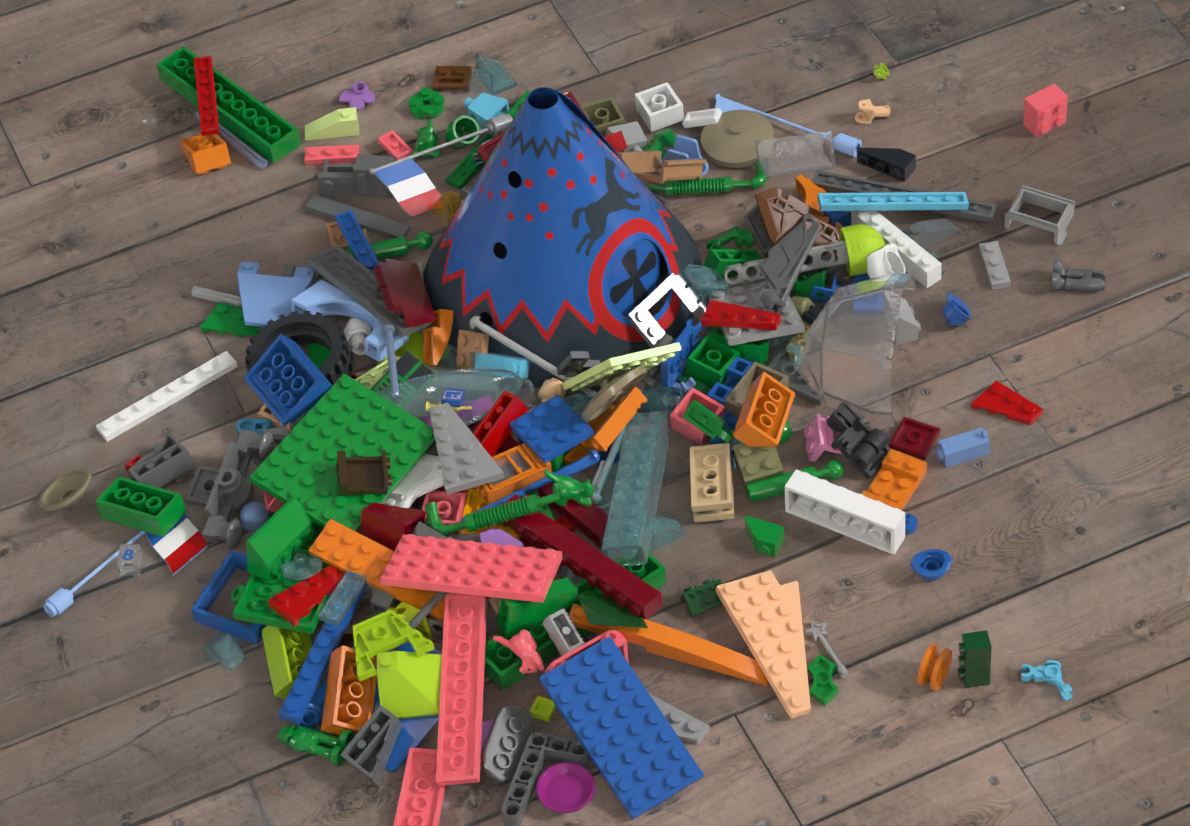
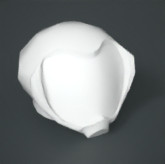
M886 244L882 249L871 253L867 257V273L873 283L880 287H892L899 277L905 274V266L899 256L896 244Z

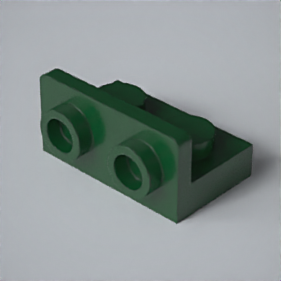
M711 578L704 581L702 586L696 588L693 585L684 589V593L680 598L682 601H685L691 617L723 605L715 592L716 586L723 584L721 578L718 580Z

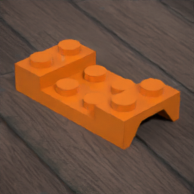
M890 449L882 461V468L867 491L864 490L862 492V495L903 511L927 473V462Z

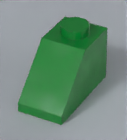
M746 515L745 531L756 552L776 557L785 540L784 527Z

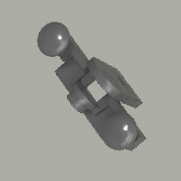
M242 429L237 443L235 444L234 441H230L220 468L198 465L185 500L190 504L206 506L204 510L209 517L202 535L208 542L220 544L221 540H225L230 549L235 548L239 544L242 537V525L237 519H233L231 523L228 521L232 511L236 512L242 509L251 500L253 495V484L249 481V476L246 473L254 452H258L260 458L265 460L275 449V438L270 431L262 435L256 434L254 431ZM214 484L212 490L207 491L208 485Z

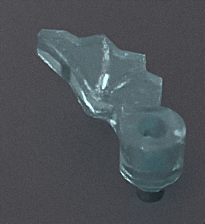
M791 343L788 346V350L794 353L796 368L801 370V366L804 364L803 352H801L798 345Z

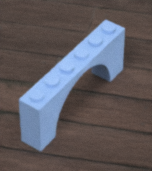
M320 280L292 299L291 312L297 311L298 314H303L304 310L310 311L313 315L316 312H320L323 316L344 315L361 319L372 328V333L365 338V355L378 362L387 357L386 338L382 335V328L385 324L342 290ZM395 334L393 336L395 351L409 342V335L400 337L398 334Z

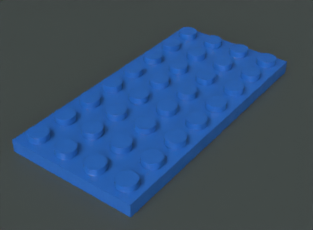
M610 636L539 677V682L632 820L704 777L703 772Z

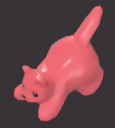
M521 630L519 634L514 635L510 640L501 636L493 637L494 641L510 648L520 657L522 666L519 671L522 672V675L525 673H536L537 668L541 672L545 671L540 655L535 651L538 648L536 641L529 631Z

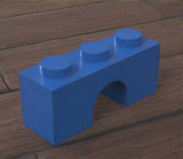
M737 356L727 368V377L724 384L716 382L707 396L725 406V399L753 363Z

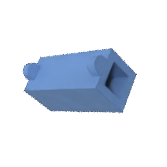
M979 428L939 440L938 449L935 451L938 461H942L944 467L947 468L990 455V440L986 429Z

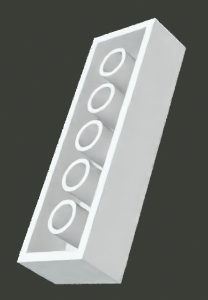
M795 470L785 485V512L895 555L905 539V512L898 508L890 507L880 501H875L862 494H857L842 486L834 485L824 479H819L799 470Z

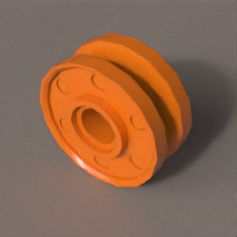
M932 643L928 647L918 671V685L926 686L930 681L931 690L938 691L941 688L951 665V649L944 648L940 653L938 644Z

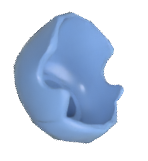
M258 501L247 503L240 512L242 527L252 532L257 531L270 519V511H267L264 503Z

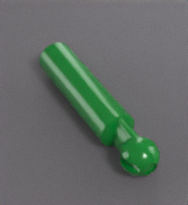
M420 232L414 239L407 240L404 236L371 243L370 246L379 261L385 258L408 254L409 249L413 247L426 250L433 244V239L428 232ZM350 248L344 249V251H346L349 255H351L354 258Z
M833 460L820 470L810 466L799 469V471L809 473L819 479L828 477L829 479L836 480L843 475L844 468L840 462ZM795 471L746 484L745 489L749 502L755 503L784 495L785 485Z

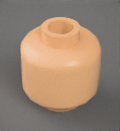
M556 378L545 380L538 391L540 403L543 404L556 395L564 399L566 390L563 388V382Z

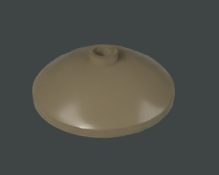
M78 468L64 473L45 488L39 497V506L42 510L49 512L75 506L86 493L91 482V474L85 468Z

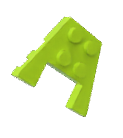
M391 609L353 625L359 682L377 674L370 658L377 656V653L386 652L407 642L410 643L417 657L435 649L430 639H425L421 632L411 628L408 622Z

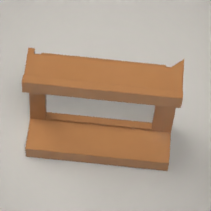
M662 151L616 152L640 180L663 184L664 181L702 179L703 163L707 161V159L698 158L663 160L661 163ZM645 172H660V176L646 174Z

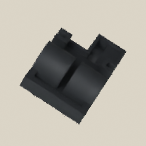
M844 401L827 419V425L833 431L841 432L833 441L831 447L836 449L842 446L840 452L868 479L882 465V461L891 448L887 445L889 440L883 431L879 429L872 430L868 426L870 424L869 421L863 423L865 417H860Z

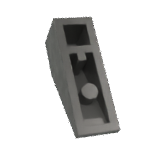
M947 218L918 221L903 229L902 232L926 250L958 232V228Z

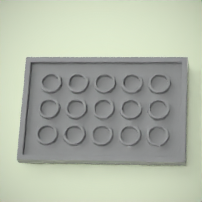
M767 278L753 281L744 280V283L739 284L714 281L703 285V290L709 303L712 299L764 311L767 310L760 300L761 295L767 290L774 289ZM788 296L785 302L786 306L779 313L781 314V323L777 331L720 327L728 345L805 332L804 324L790 296Z

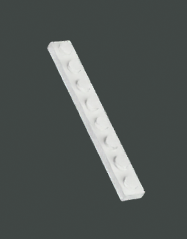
M225 351L97 424V431L108 442L237 368V362Z

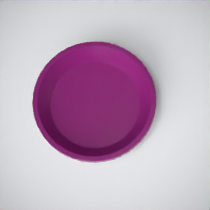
M570 762L558 763L547 768L540 775L536 787L537 796L540 802L551 811L557 813L576 812L587 806L595 794V781L589 770L579 764Z

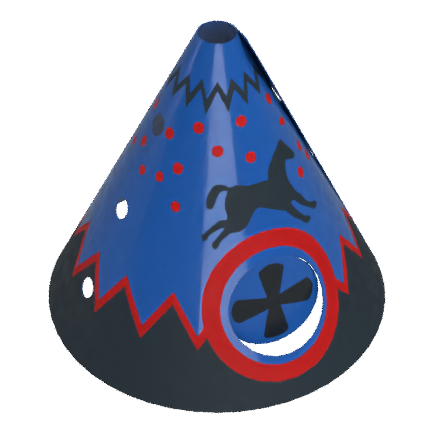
M540 87L528 94L432 250L425 266L423 278L433 311L438 309L453 310V324L447 346L449 347L448 351L454 357H457L459 330L484 333L476 327L472 330L469 322L472 317L479 316L481 312L485 311L493 319L491 328L558 368L570 351H588L589 360H600V363L610 358L651 349L628 318L624 316L633 310L656 287L659 278L660 258L655 245L658 246L665 258L669 275L672 273L675 275L679 272L687 282L684 287L690 286L698 295L697 303L700 302L703 289V267L697 246L686 228L631 171L581 109L566 95L552 88ZM496 242L503 243L507 249V255L504 259H499L494 254L493 248ZM671 288L664 306L653 318L666 334L677 339L686 328L687 321L692 319L694 315ZM489 336L488 352L525 358ZM530 361L528 378L521 380L500 377L474 369L493 379L530 388H541L543 382L551 378L565 382Z

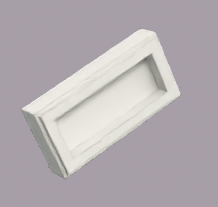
M714 108L688 112L682 124L684 128L717 124L722 114L721 109Z

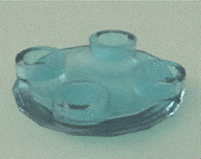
M298 553L294 556L293 560L281 566L282 574L284 577L293 580L309 578L322 569V560L319 557L306 556L305 553Z

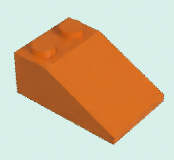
M199 134L179 140L185 156L197 174H206L211 169H223L228 164H231L227 144L217 134L207 136Z

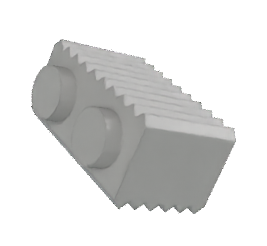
M561 609L548 616L542 623L561 656L585 643L582 641L583 638H580L578 631H576V627H573L574 624L571 623L572 620L567 616L566 609Z

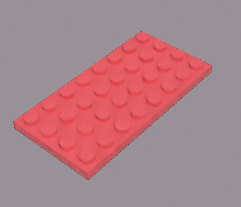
M408 534L403 535L380 578L381 585L543 603L562 561V551Z

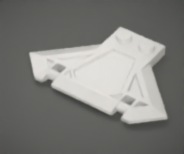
M425 454L382 504L409 508L417 497L444 486L439 456Z

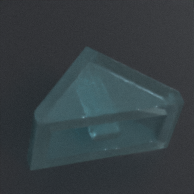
M229 633L218 634L203 646L205 651L230 671L246 659Z

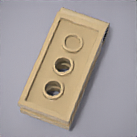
M731 443L690 447L691 508L694 522L735 519Z

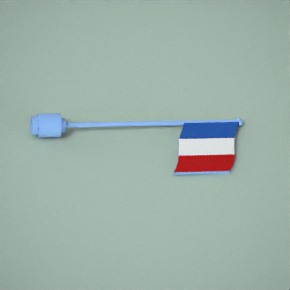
M185 514L164 537L141 531L71 590L59 588L45 600L43 608L49 616H59L74 603L72 593L143 534H146L153 549L167 563L173 576L207 548L206 541Z

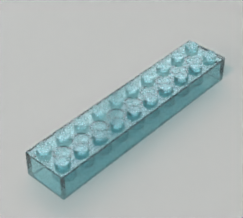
M667 411L636 413L626 425L602 544V553L621 566L644 565L648 561L672 430Z

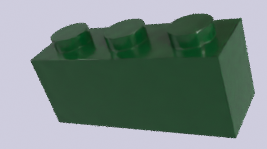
M987 630L962 634V643H958L960 653L958 663L960 668H957L959 681L963 680L965 688L990 685L992 646Z

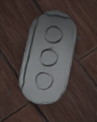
M520 705L506 706L498 711L482 751V768L491 780L498 783H508L513 780L530 735L535 732L534 722L532 723L531 714Z

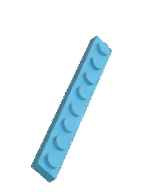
M965 192L818 193L817 197L820 211L968 210L969 206Z

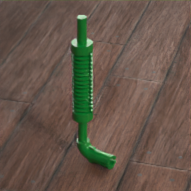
M757 160L755 162L756 174L752 180L731 181V176L716 177V179L714 177L712 179L711 177L709 179L706 177L705 179L664 181V184L645 186L651 192L665 191V196H673V194L675 196L677 194L684 195V193L685 195H691V193L692 195L694 193L697 195L698 193L705 194V192L706 194H712V192L713 194L715 192L717 194L719 192L732 193V188L753 187V189L763 186L769 178V173L767 172L766 161L762 160V165H760V160Z
M554 493L537 499L535 494L526 498L516 499L515 502L511 501L508 504L504 503V505L501 504L497 505V507L494 506L479 512L476 511L475 514H466L464 521L447 526L442 524V520L439 519L437 503L430 502V507L428 503L424 505L427 516L426 524L444 536L468 528L469 532L479 530V528L482 529L486 528V526L489 527L504 521L514 520L515 517L519 518L526 516V514L540 512V506L559 501L560 495L559 493Z

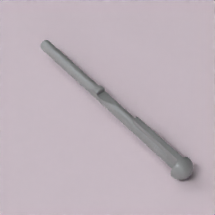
M474 316L470 319L469 325L472 330L475 327L479 328L484 333L563 381L573 378L558 375L557 367L482 323L480 316ZM588 386L579 390L591 398L598 393Z
M643 382L637 384V388L641 392L645 388V383ZM630 421L615 438L606 460H602L592 482V486L595 488L594 494L589 497L593 504H598L602 500L601 490Z

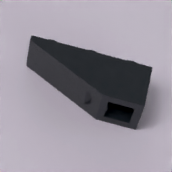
M857 148L858 163L905 182L916 169V155L905 150L894 148Z

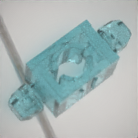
M646 387L643 395L648 400L646 403H641L640 406L646 415H670L672 409L677 407L682 401V397L675 395L671 387Z

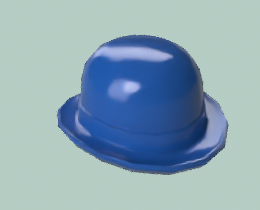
M941 549L924 550L914 555L911 559L913 570L921 578L928 581H935L941 578L952 564L950 554Z

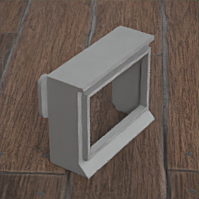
M1022 185L1010 209L1005 213L1004 228L1008 229L1011 222L1015 220L1054 232V243L1060 246L1067 236L1065 229L1074 215L1075 201ZM1027 202L1062 213V216L1058 223L1055 224L1019 213V210L1023 203Z

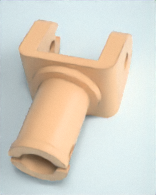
M870 99L861 100L858 106L864 112L856 113L855 121L861 124H871L874 117H889L890 108L888 105L874 106Z

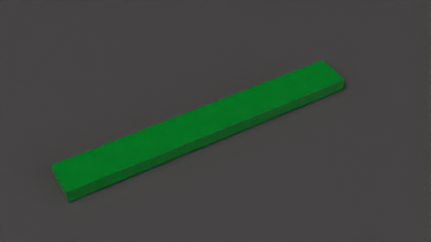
M526 91L506 115L509 114L514 119L530 91ZM488 133L445 179L446 184L459 190L463 189L484 166L483 163L477 165L475 163L473 154H476V149L482 143L496 136Z

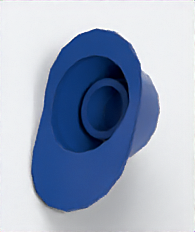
M947 293V302L942 310L943 315L947 318L946 323L950 327L954 324L962 326L969 319L972 320L971 312L967 305L957 296Z

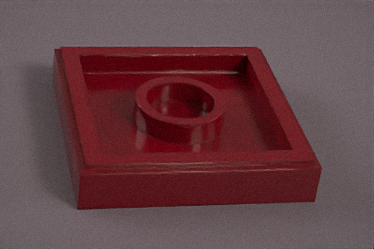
M903 417L888 446L893 450L925 461L940 435L941 428Z

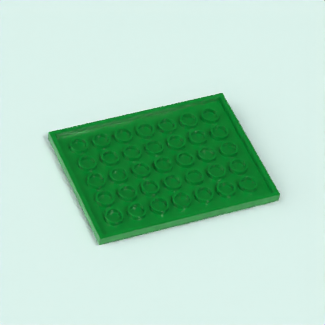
M344 373L252 473L249 481L283 503H286L292 497L296 498L313 522L323 528L332 519L358 532L361 528V512L363 508L372 503L382 504L436 443L434 431L431 426ZM345 450L346 457L381 456L382 450H386V457H390V469H387V471L392 476V486H388L387 494L339 495L336 464L337 451Z

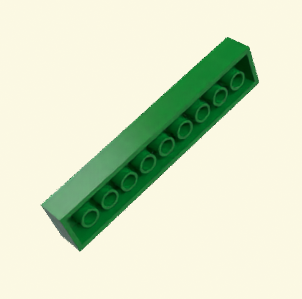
M182 46L156 64L159 78L198 107L194 58H198V56L185 46ZM213 68L218 122L273 164L301 145L299 130Z
M640 543L613 560L655 589L666 583L665 567ZM585 579L575 585L578 594L605 596L600 589L589 585ZM576 597L575 604L581 605L578 597ZM571 608L565 610L568 613L567 616H569ZM544 621L525 630L529 631L535 639L538 647L535 651L540 655L544 664L558 655L559 651L542 623ZM576 627L580 638L592 632ZM514 635L507 637L505 639L510 640ZM493 639L485 644L484 672L502 691L529 674L525 673L522 675V672L519 671L522 666V660L510 648Z

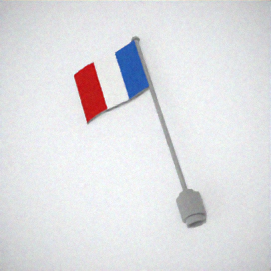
M509 114L493 117L487 120L485 129L375 169L370 168L369 173L375 175L388 188L398 205L410 217L446 205L449 202L437 191L426 173L415 163L413 158L484 132H488L492 136L500 135L507 130L513 118Z

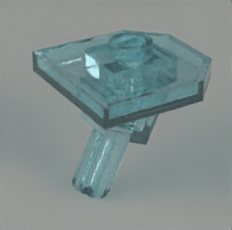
M688 265L684 269L683 275L692 284V289L699 297L696 301L697 303L702 301L705 304L706 295H710L712 290L728 291L729 285L717 271L701 265Z

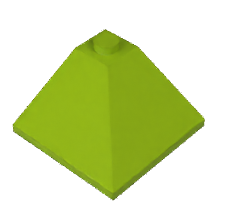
M404 651L377 653V680L380 705L398 719L439 715L442 655L424 653L417 657L415 652Z

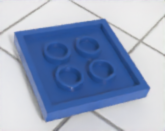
M559 395L510 423V428L545 464L594 435L593 429Z

